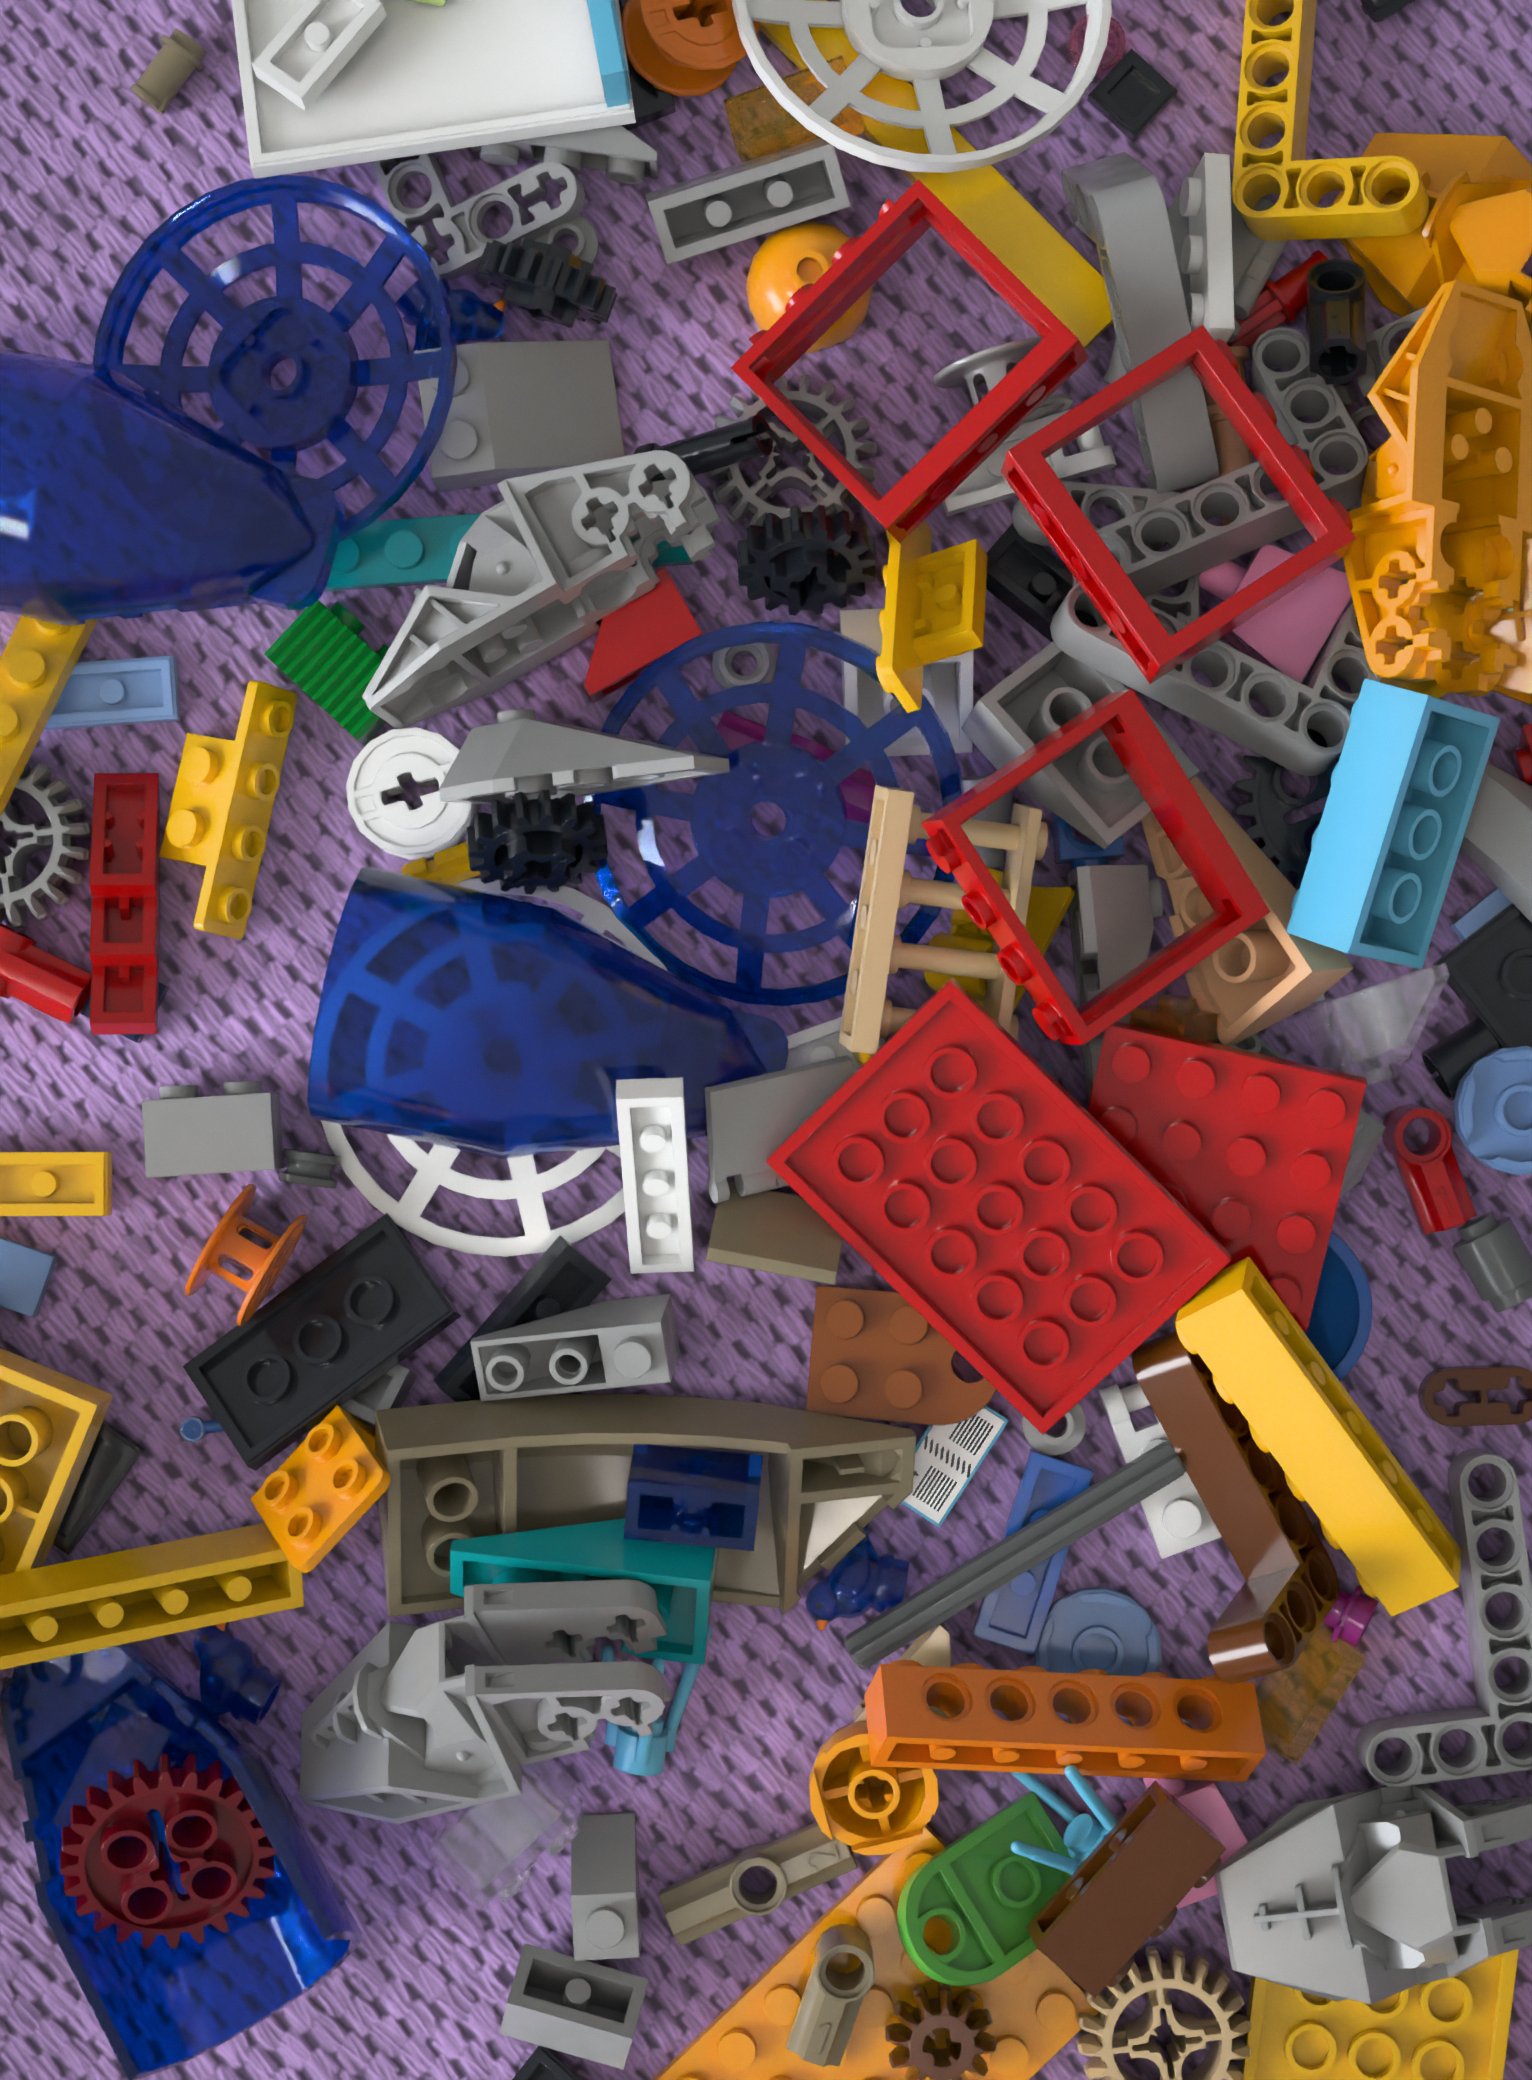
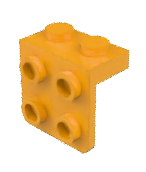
M336 1405L321 1423L308 1433L306 1439L284 1463L266 1478L263 1485L250 1498L291 1565L303 1573L312 1571L388 1489L391 1476L375 1453V1430Z

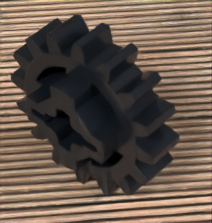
M526 237L521 239L519 246L508 242V245L496 240H493L492 243L487 242L477 272L480 273V278L490 281L491 286L503 290L500 298L502 302L516 307L524 315L542 322L549 321L568 328L573 327L575 319L582 322L589 320L596 324H601V322L607 323L617 297L615 287L605 284L606 280L591 275L594 269L593 264L580 259L572 254L573 251L554 243L537 242Z
M818 505L813 512H802L798 506H791L789 511L790 517L781 519L776 514L768 513L766 514L765 528L750 525L747 528V540L738 541L737 564L739 585L747 586V597L750 600L765 597V609L769 611L784 604L788 605L789 615L796 616L800 610H812L816 615L823 613V604L830 602L842 609L847 606V594L862 597L866 594L865 582H873L876 579L875 565H877L874 536L867 535V524L864 521L850 524L849 512L845 510L835 514L833 517L826 516L825 505Z
M542 790L537 799H528L524 793L518 792L515 793V798L508 803L494 800L491 802L492 814L476 812L474 815V826L467 827L466 829L471 871H480L481 882L484 884L500 880V890L504 892L514 887L524 886L525 894L532 895L537 886L546 885L551 892H558L559 887L568 882L579 885L582 883L581 872L597 873L600 870L599 860L607 859L608 857L605 818L603 814L595 815V807L592 802L576 806L575 794L568 793L561 798L551 799L550 791Z

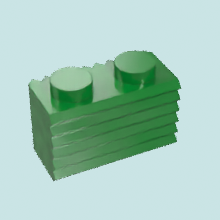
M315 598L264 655L363 746H366L387 722L369 710L362 695L389 647L383 644L377 652L373 651L358 637L365 626L338 601L328 609Z

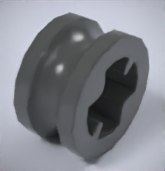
M283 1149L282 1156L287 1159L288 1167L285 1171L280 1172V1181L336 1188L337 1180L332 1178L331 1171L334 1166L340 1165L341 1157L303 1150Z

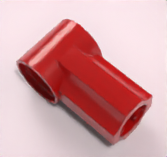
M0 924V996L7 999L13 996L49 1016L68 1024H74L91 994L92 973L35 946L37 941L20 932L15 933L14 929Z
M1412 1104L1402 1105L1392 1110L1383 1121V1125L1386 1128L1382 1134V1140L1388 1152L1394 1157L1421 1233L1427 1235L1446 1231L1462 1225L1469 1219L1477 1216L1451 1146V1127L1445 1117L1435 1110ZM1415 1118H1423L1429 1126L1430 1134L1428 1141L1418 1151L1410 1152L1404 1145V1129Z

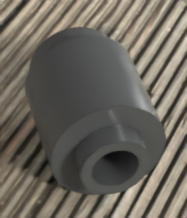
M1489 1212L1469 1221L1458 1229L1462 1239L1453 1245V1249L1482 1301L1489 1300L1495 1312H1501L1532 1297V1256L1510 1217L1496 1220L1493 1212Z

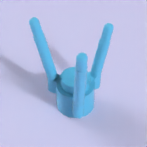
M710 1625L708 1632V1641L712 1633V1628ZM608 1644L604 1645L601 1649L602 1662H615L613 1647ZM657 1658L653 1661L652 1666L658 1669L663 1676L665 1663L662 1659ZM686 1663L665 1723L664 1718L661 1716L652 1722L653 1734L640 1737L637 1730H633L631 1726L616 1725L607 1721L604 1743L615 1747L613 1766L616 1769L641 1776H653L663 1772L666 1752L674 1751L677 1729L701 1666L700 1664Z
M1067 1765L1065 1767V1775L1095 1815L1079 1814L1033 1773L1010 1772L1069 1823L1064 1833V1844L1068 1847V1853L1071 1858L1019 1840L1012 1842L1011 1850L1030 1860L1072 1875L1119 1821L1113 1816L1089 1782L1074 1765Z

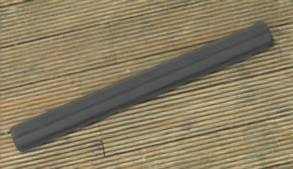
M1169 1442L1160 1443L849 1633L844 1638V1644L852 1660L860 1669H867L1180 1478L1186 1472L1180 1455L1176 1453Z

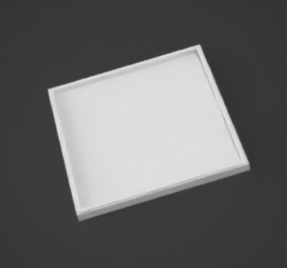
M231 0L250 167L255 179L636 123L633 98L629 99L630 104L607 108L587 0H446L445 7L408 0H379L383 3L387 17L307 111L260 80L252 66L254 60L306 0ZM614 0L629 77L619 0Z

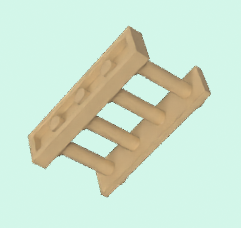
M875 785L838 1042L851 1052L875 1054L878 1050L879 1038L886 1039L889 1033H895L917 1011V1009L892 1007L891 1000L885 999L888 974H896L898 968L988 979L983 1008L1017 1041L1019 1022L1017 1015L1012 1014L1017 984L1006 975L999 964L997 953L1001 949L995 939H993L992 953L905 943L902 942L900 935H894L898 909H905L907 904L910 903L965 910L961 900L965 892L959 883L913 878L909 870H904L907 844H915L917 838L930 839L921 823L934 814L921 812L920 806L913 804L914 792L897 787ZM1014 803L1011 824L969 819L960 826L973 846L1007 850L1001 890L1025 927L1035 860L1041 861L1045 854L1048 827L1046 822L1041 821L1042 809Z

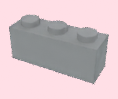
M822 138L645 194L667 265L851 207L835 148Z

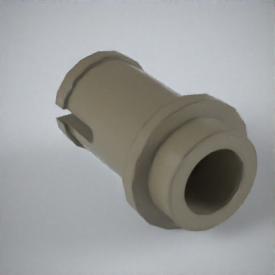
M175 28L170 37L166 35L161 36L159 40L163 44L162 48L136 84H133L130 88V91L161 115L166 113V108L193 71L201 72L204 69L201 60L207 53L197 42L177 28Z

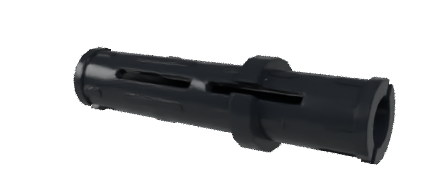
M756 414L748 419L663 446H659L656 443H648L637 447L634 454L653 450L671 452L677 455L687 465L692 474L696 476L755 457L770 455L773 450V438L760 441L758 438L748 440L750 437L771 431L766 419L762 415ZM662 473L651 478L652 482L666 480Z

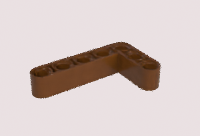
M1177 1331L1146 1341L1133 1351L1132 1364L1137 1381L1173 1448L1180 1455L1186 1472L1246 1580L1211 1628L1208 1635L1207 1648L1212 1666L1220 1679L1228 1684H1236L1287 1669L1296 1662L1337 1601L1339 1580L1333 1562L1300 1501L1289 1489L1281 1466L1271 1452L1264 1453L1256 1445L1251 1436L1248 1421L1235 1403L1229 1404L1220 1396L1214 1385L1212 1372L1199 1354H1191L1183 1346Z

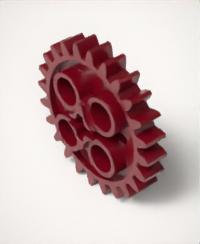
M166 1753L161 1754L157 1770L148 1771L139 1758L133 1760L132 1777L126 1779L112 1769L108 1771V1791L89 1785L86 1788V1806L73 1805L71 1807V1826L62 1828V1850H60V1874L64 1875V1893L66 1896H76V1913L78 1916L94 1912L95 1931L99 1932L115 1923L117 1942L123 1943L134 1931L142 1933V1945L146 1949H149L157 1935H166L170 1948L175 1949L179 1943L180 1933L189 1932L197 1943H203L205 1926L212 1924L218 1930L226 1933L229 1931V1912L247 1918L250 1915L249 1897H265L264 1878L274 1877V1855L278 1854L271 1808H263L259 1788L245 1792L243 1773L238 1772L223 1781L221 1761L216 1760L204 1772L197 1771L195 1755L189 1754L181 1768H172L171 1761ZM151 1809L158 1810L165 1825L169 1852L174 1862H179L180 1880L187 1894L179 1893L176 1887L169 1852L163 1842H158V1824L150 1811Z

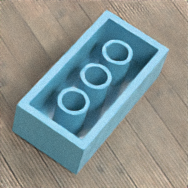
M1364 678L1359 697L1351 710L1350 726L1339 762L1334 767L1331 775V788L1321 821L1312 836L1311 853L1300 888L1293 898L1292 915L1286 933L1347 954L1422 969L1501 718L1429 695Z

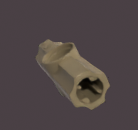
M816 1821L764 1845L747 1846L738 1852L734 1858L659 1890L658 1896L671 1931L680 1946L750 1915L761 1916L770 1914L784 1900L858 1868V1865L851 1851V1846L840 1842L834 1836L833 1840H831L821 1831ZM754 1866L766 1867L772 1871L776 1881L765 1892H751L740 1881L743 1872Z

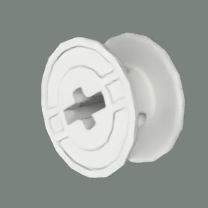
M418 727L393 729L369 741L354 759L346 783L348 810L359 831L386 853L409 860L421 859L423 857L434 858V853L456 846L466 835L467 827L473 825L474 815L479 804L440 801V791L420 796L423 805L415 810L405 801L388 804L387 798L406 792L404 782L410 779H414L421 787L439 784L440 788L460 750L441 734Z

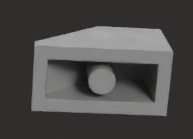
M635 1811L571 1815V1908L574 1961L640 1957L642 1928Z

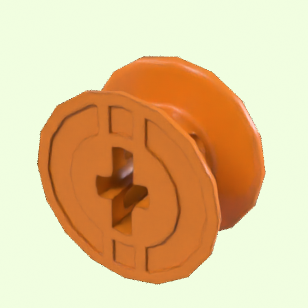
M628 0L623 7L621 21L626 55L636 72L659 90L679 97L703 96L720 88L734 71L736 63L743 60L747 54L740 40L732 8V0ZM753 21L756 35H758L760 22Z
M248 1184L238 1195L213 1231L191 1271L184 1292L187 1296L195 1294L212 1273L243 1290L247 1295L237 1316L236 1324L240 1327L244 1326L253 1316L273 1287L293 1253L308 1219V1216L305 1214L299 1215L287 1228L282 1237L248 1219L246 1216L256 1194V1185ZM244 1230H249L272 1245L267 1249L261 1248L240 1234ZM225 1261H230L253 1274V1276L249 1280H243L221 1267V1265Z

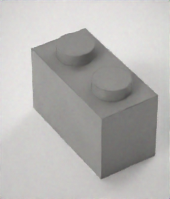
M262 1081L223 1083L224 1095L199 1097L198 1085L159 1087V1100L142 1101L146 1178L284 1169L279 1093H262Z
M524 1943L499 2034L623 2070L632 2044L649 1979L588 1961H574V1957Z

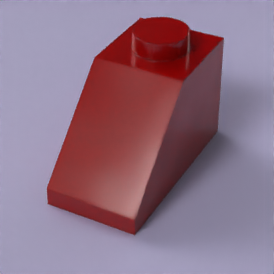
M665 566L655 571L660 582L655 584L656 588L602 619L584 683L585 689L593 703L703 642V634Z

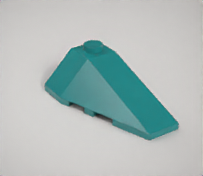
M654 1514L453 1540L450 1548V1593L464 1598V1587L473 1584L624 1579L641 1581L651 1586L656 1592L658 1611L666 1623L667 1635L656 1637L657 1650L635 1654L633 1650H628L622 1640L620 1651L642 1658H660L667 1661L704 1665L716 1571L719 1522L699 1520L691 1517Z

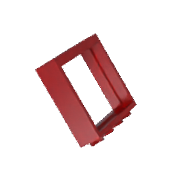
M919 179L895 203L888 199L880 209L879 219L861 237L855 236L846 241L835 253L832 259V266L814 284L808 283L799 288L788 300L785 307L786 312L768 330H761L750 337L749 340L753 345L731 367L899 543L912 533L1089 358L1080 340ZM931 227L1042 340L882 497L787 399L774 383Z
M1201 325L1009 449L1001 469V474L1150 684L1343 558L1356 539L1351 532L1353 525L1346 509L1337 499L1332 497L1328 499L1313 479L1315 476L1314 468L1306 453L1295 444L1290 446L1275 426L1277 423L1276 415L1268 400L1257 391L1252 393L1237 373L1239 366L1232 350L1221 339L1214 341L1204 325ZM1187 366H1190L1315 542L1170 636L1045 458Z
M1132 688L1108 694L921 823L930 837L926 841V846L931 857L945 873H953L965 892L961 900L967 914L979 928L983 930L988 928L1001 949L997 953V959L1002 969L1015 984L1019 986L1024 985L1036 1004V1007L1032 1009V1013L1037 1024L1051 1040L1056 1041L1058 1039L1060 1044H1086L1270 912ZM1101 729L1214 912L1076 1009L960 825Z

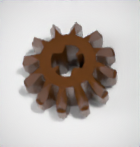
M940 1982L938 1985V1997L929 1999L926 1988L922 1984H917L913 1988L916 2007L900 2000L894 2004V2014L902 2023L887 2025L885 2027L886 2041L897 2045L889 2053V2062L892 2068L908 2067L905 2080H924L926 2077L929 2080H966L964 2073L966 2070L976 2076L984 2077L988 2072L987 2063L980 2054H988L996 2050L995 2037L987 2032H983L993 2023L988 2009L973 2010L976 2003V1995L972 1990L966 1989L953 2001L951 1985ZM936 2028L949 2029L951 2040L946 2038V2048H932L930 2037L935 2039L934 2030Z

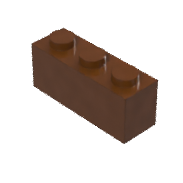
M1155 1780L1026 1928L1036 1948L1090 1995L1096 1998L1106 1985L1113 1987L1127 1975L1134 1962V1953L1149 1936L1152 1938L1158 1937L1171 1925L1177 1914L1176 1906L1193 1887L1200 1888L1204 1886L1215 1875L1221 1863L1220 1856L1226 1848L1205 1823Z

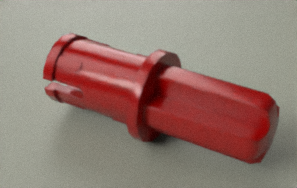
M1317 250L1311 254L1310 258L1277 281L1267 280L1248 317L1243 320L1234 318L1239 323L1241 330L1233 342H1227L1226 344L1229 347L1246 346L1249 348L1266 331L1275 329L1284 322L1287 325H1292L1296 322V313L1306 307L1307 275L1309 270L1315 264L1329 259L1320 250Z

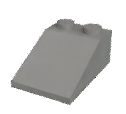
M609 340L477 342L414 351L431 476L439 492L494 485L509 478L625 456Z
M1053 641L982 696L962 725L961 730L991 764L999 770L1108 694L1127 690V688L1121 682L1065 654ZM1149 714L1190 781L1200 770ZM1101 729L1017 786L1105 850L1152 812Z

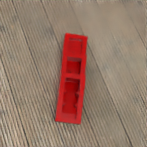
M94 773L89 878L92 895L89 950L92 963L90 1027L92 1035L157 1034L160 945L159 773Z

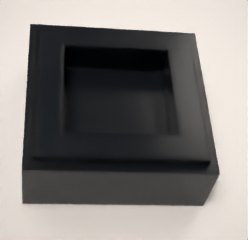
M1131 48L1088 95L1087 101L1134 142L1176 97L1178 90Z

